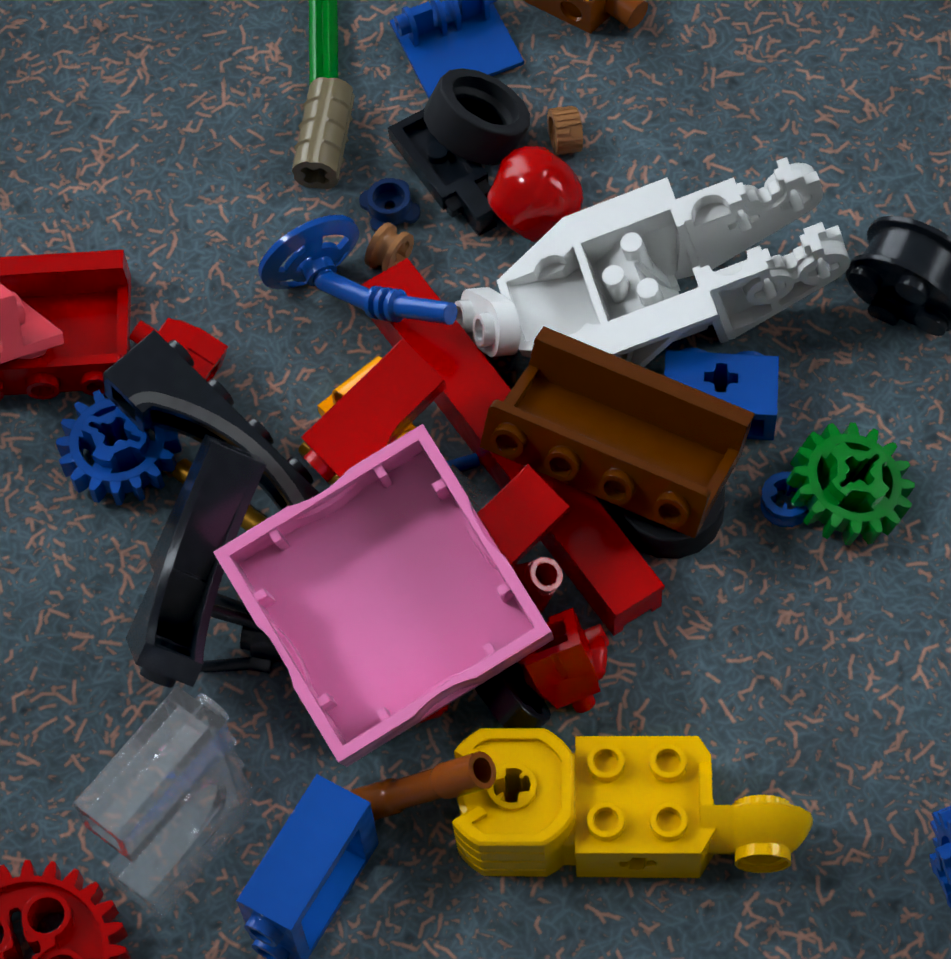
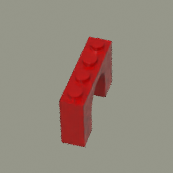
M402 338L301 436L305 444L311 449L303 458L325 481L329 482L335 475L341 478L349 468L397 440L404 429L447 389L445 380ZM527 464L493 499L477 512V515L500 552L506 557L513 568L569 513L570 506Z

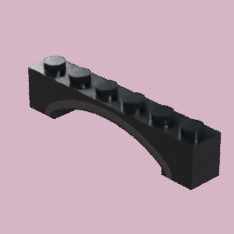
M153 330L103 373L105 395L143 433L151 426L188 436L202 443L205 434L259 456L266 464V468L258 485L271 498L280 511L287 506L298 504L320 494L311 485L314 480L303 464L293 457L286 460L272 446L274 443L273 438L259 421L254 418H249L246 421L232 407L234 401L228 391L213 378L206 381L193 368L194 361L192 357L177 341L172 339L167 343Z

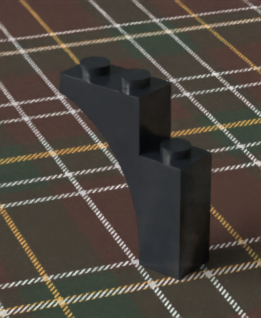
M207 434L203 438L150 558L149 563L154 571V575L126 636L135 664L142 667L140 675L168 688H174L176 681L191 687L196 682L203 666L209 622L224 573L213 552L237 537L249 504L266 468V464L259 456Z

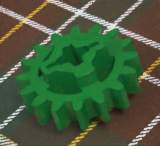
M850 422L843 434H841L834 423L827 425L821 435L813 431L791 459L790 464L794 469L786 479L787 485L799 488L792 498L791 504L792 506H806L809 512L803 520L806 525L813 524L817 520L824 524L822 537L828 539L836 530L842 532L845 545L851 546L859 534H861L867 544H872L881 533L887 536L892 533L910 509L912 503L907 497L915 488V482L902 478L910 464L908 461H895L892 458L897 448L894 442L884 447L877 443L878 430L873 428L866 437L860 436L856 423Z

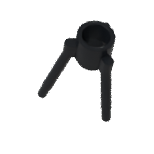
M217 593L211 617L243 626L240 649L250 651L251 657L205 660L200 672L253 670L270 674L273 661L284 663L270 638L255 624L244 603Z

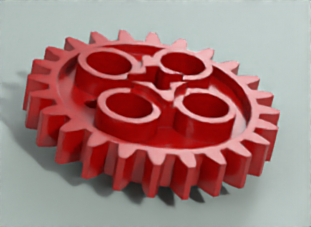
M30 860L24 861L20 877L13 878L4 864L0 865V932L4 933L0 944V959H24L11 920L12 914L16 911L21 912L25 939L35 953L31 959H131V955L126 947L115 945L125 939L128 933L122 922H111L119 912L112 900L100 903L104 893L96 881L83 888L84 879L80 871L75 868L61 881V871L54 861L49 862L42 876L37 875ZM56 912L64 914L63 922L56 930L48 933L37 932L38 924L44 916Z

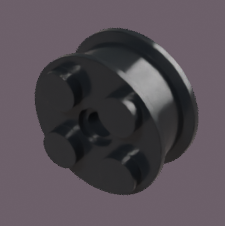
M901 216L877 218L868 228L867 240L869 245L864 254L852 258L850 267L846 271V278L850 286L864 302L869 304L867 310L872 317L892 326L896 325L899 319H902L931 335H944L946 331L951 330V237L933 226L911 218Z

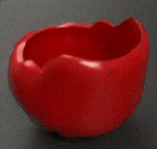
M525 146L515 149L502 159L487 196L492 210L510 229L536 243L563 217L580 211L584 200L581 183L573 169L559 156L551 153L545 147Z

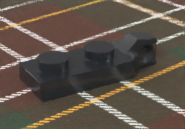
M424 109L388 127L390 141L443 210L446 209L452 218L462 213L478 237L497 227L494 221L495 212L490 207L487 198L491 188L488 182V173L481 164L459 157L442 146L429 132L424 121Z

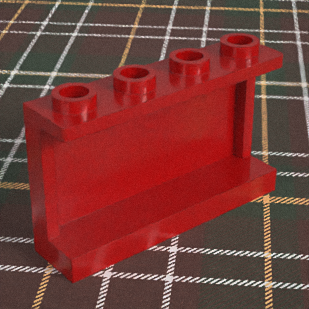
M124 250L0 257V283L11 292H15L22 301L63 332L64 338L63 344L47 349V352L40 357L33 359L17 358L0 364V400L3 399L4 395L27 394L32 398L45 400L56 397L59 392L83 391L93 396V392L99 390L105 396L103 373L130 351L131 273Z

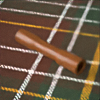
M478 751L441 762L429 770L399 779H384L354 788L350 792L371 803L375 821L399 814L406 808L441 798L453 799L488 789L496 780V767L488 754Z

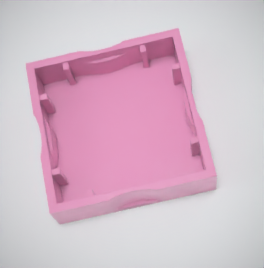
M423 424L349 468L341 478L320 494L298 504L285 507L213 552L255 624L270 638L290 673L295 691L336 760L346 767L554 640L549 626L510 563L498 549L472 507L466 492Z

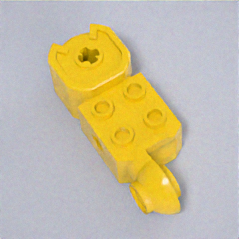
M481 728L464 739L454 750L455 758L478 751L485 752L492 758L496 767V780L490 788L457 797L460 816L452 821L459 855L472 869L483 876L547 877L564 865H576L577 877L700 878L714 854H734L735 866L746 872L772 873L785 870L791 866V853L796 851L803 843L813 824V817L810 812L799 806L791 805L785 798L774 795H750L739 798L732 805H714L712 797L711 754L699 736H575V753H572L563 740L545 728Z

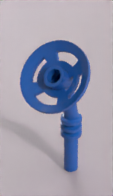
M324 216L296 227L276 241L265 253L259 264V276L262 282L269 288L290 289L306 284L316 286L317 289L364 310L365 314L371 319L397 323L406 318L452 325L457 318L458 310L455 303L407 296L404 290L397 288L372 286L369 289L336 274L337 266L351 253L359 238V229L353 219L348 216ZM324 236H345L338 245L332 242L323 243ZM293 253V255L286 261L284 267H280L283 264V262Z

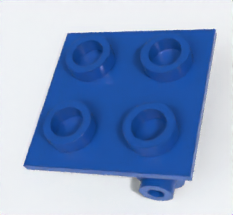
M430 0V3L428 1L412 8L408 6L401 9L402 14L396 15L394 19L389 20L428 99L440 78L449 70L464 68L494 76L524 65L520 52L493 4L497 0H445L442 2L440 0Z

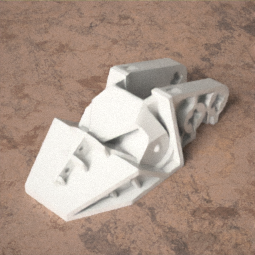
M787 157L776 161L778 168L773 170L774 173L766 180L764 187L760 189L752 185H743L742 182L736 184L733 177L678 199H675L667 177L563 217L497 280L500 293L514 303L519 315L521 337L518 349L521 355L531 357L534 340L543 326L645 367L672 342L704 331L712 324L720 343L735 339L836 280L847 271L851 262L838 225L825 230L823 223L820 222L804 228V234L799 236L802 243L801 246L793 249V252L788 255H775L771 257L768 248L762 250L760 245L746 250L810 212L820 203L823 197V190L817 172L806 163L789 164ZM744 250L747 251V260L718 271H713L714 268ZM695 275L698 287L679 294L678 291L681 290L677 280Z

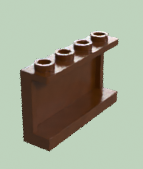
M543 326L534 340L529 365L505 400H494L488 408L480 447L523 466L529 464L537 472L696 538L742 455L755 413Z

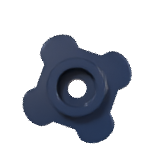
M381 179L375 182L370 189L365 190L359 198L360 207L367 210L372 218L370 226L374 232L387 222L394 226L404 222L409 224L415 223L421 215L420 206L411 201L408 183L400 179ZM387 204L395 205L393 209L385 208Z

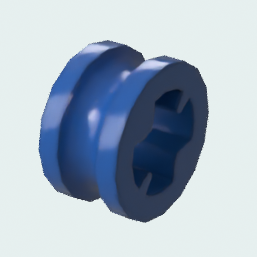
M785 471L773 474L765 481L761 492V511L764 517L774 525L794 527L803 522L809 510L806 506H796V508L787 509V503H784L782 508L775 504L777 491L786 490V495L789 496L791 491L796 493L799 489L787 485L786 479L791 472Z

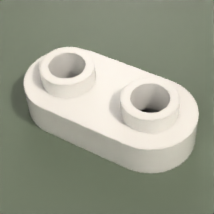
M490 287L465 289L461 300L455 302L458 310L456 320L480 351L489 357L515 355L520 345L521 329L519 315L514 303Z

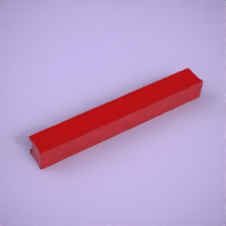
M408 258L361 284L369 289L372 286L397 288L404 290L407 296L440 300ZM406 318L397 323L371 319L392 347L404 338L445 380L447 389L434 402L473 453L478 455L479 461L495 482L503 489L525 466L480 447L488 408L494 400H505L511 391L509 386L457 320L452 325ZM537 472L570 506L569 513L541 539V542L613 636L623 631V626L648 610L653 612L661 607L662 590H664L665 585L596 497Z

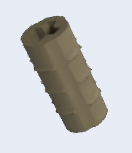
M319 77L313 80L309 85L307 99L303 104L304 114L302 122L299 124L298 143L294 146L296 153L292 172L295 181L305 187L320 189L334 187L339 180L341 165L345 162L343 155L345 145L349 141L347 134L349 124L353 120L351 114L355 95L353 87L339 78Z

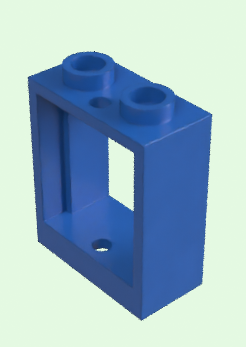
M316 774L236 900L245 922L244 928L249 933L250 938L255 940L251 947L265 959L309 958L379 844L372 807L369 801Z

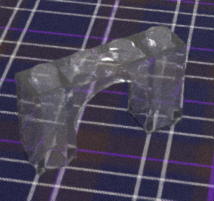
M178 686L169 693L73 803L84 826L120 853L106 869L114 886L160 922L166 918L255 812L249 793L251 785L245 779L242 771L244 763L237 756L234 747L237 741L230 733L226 722L229 719L228 714L207 695L199 693L196 698H193Z

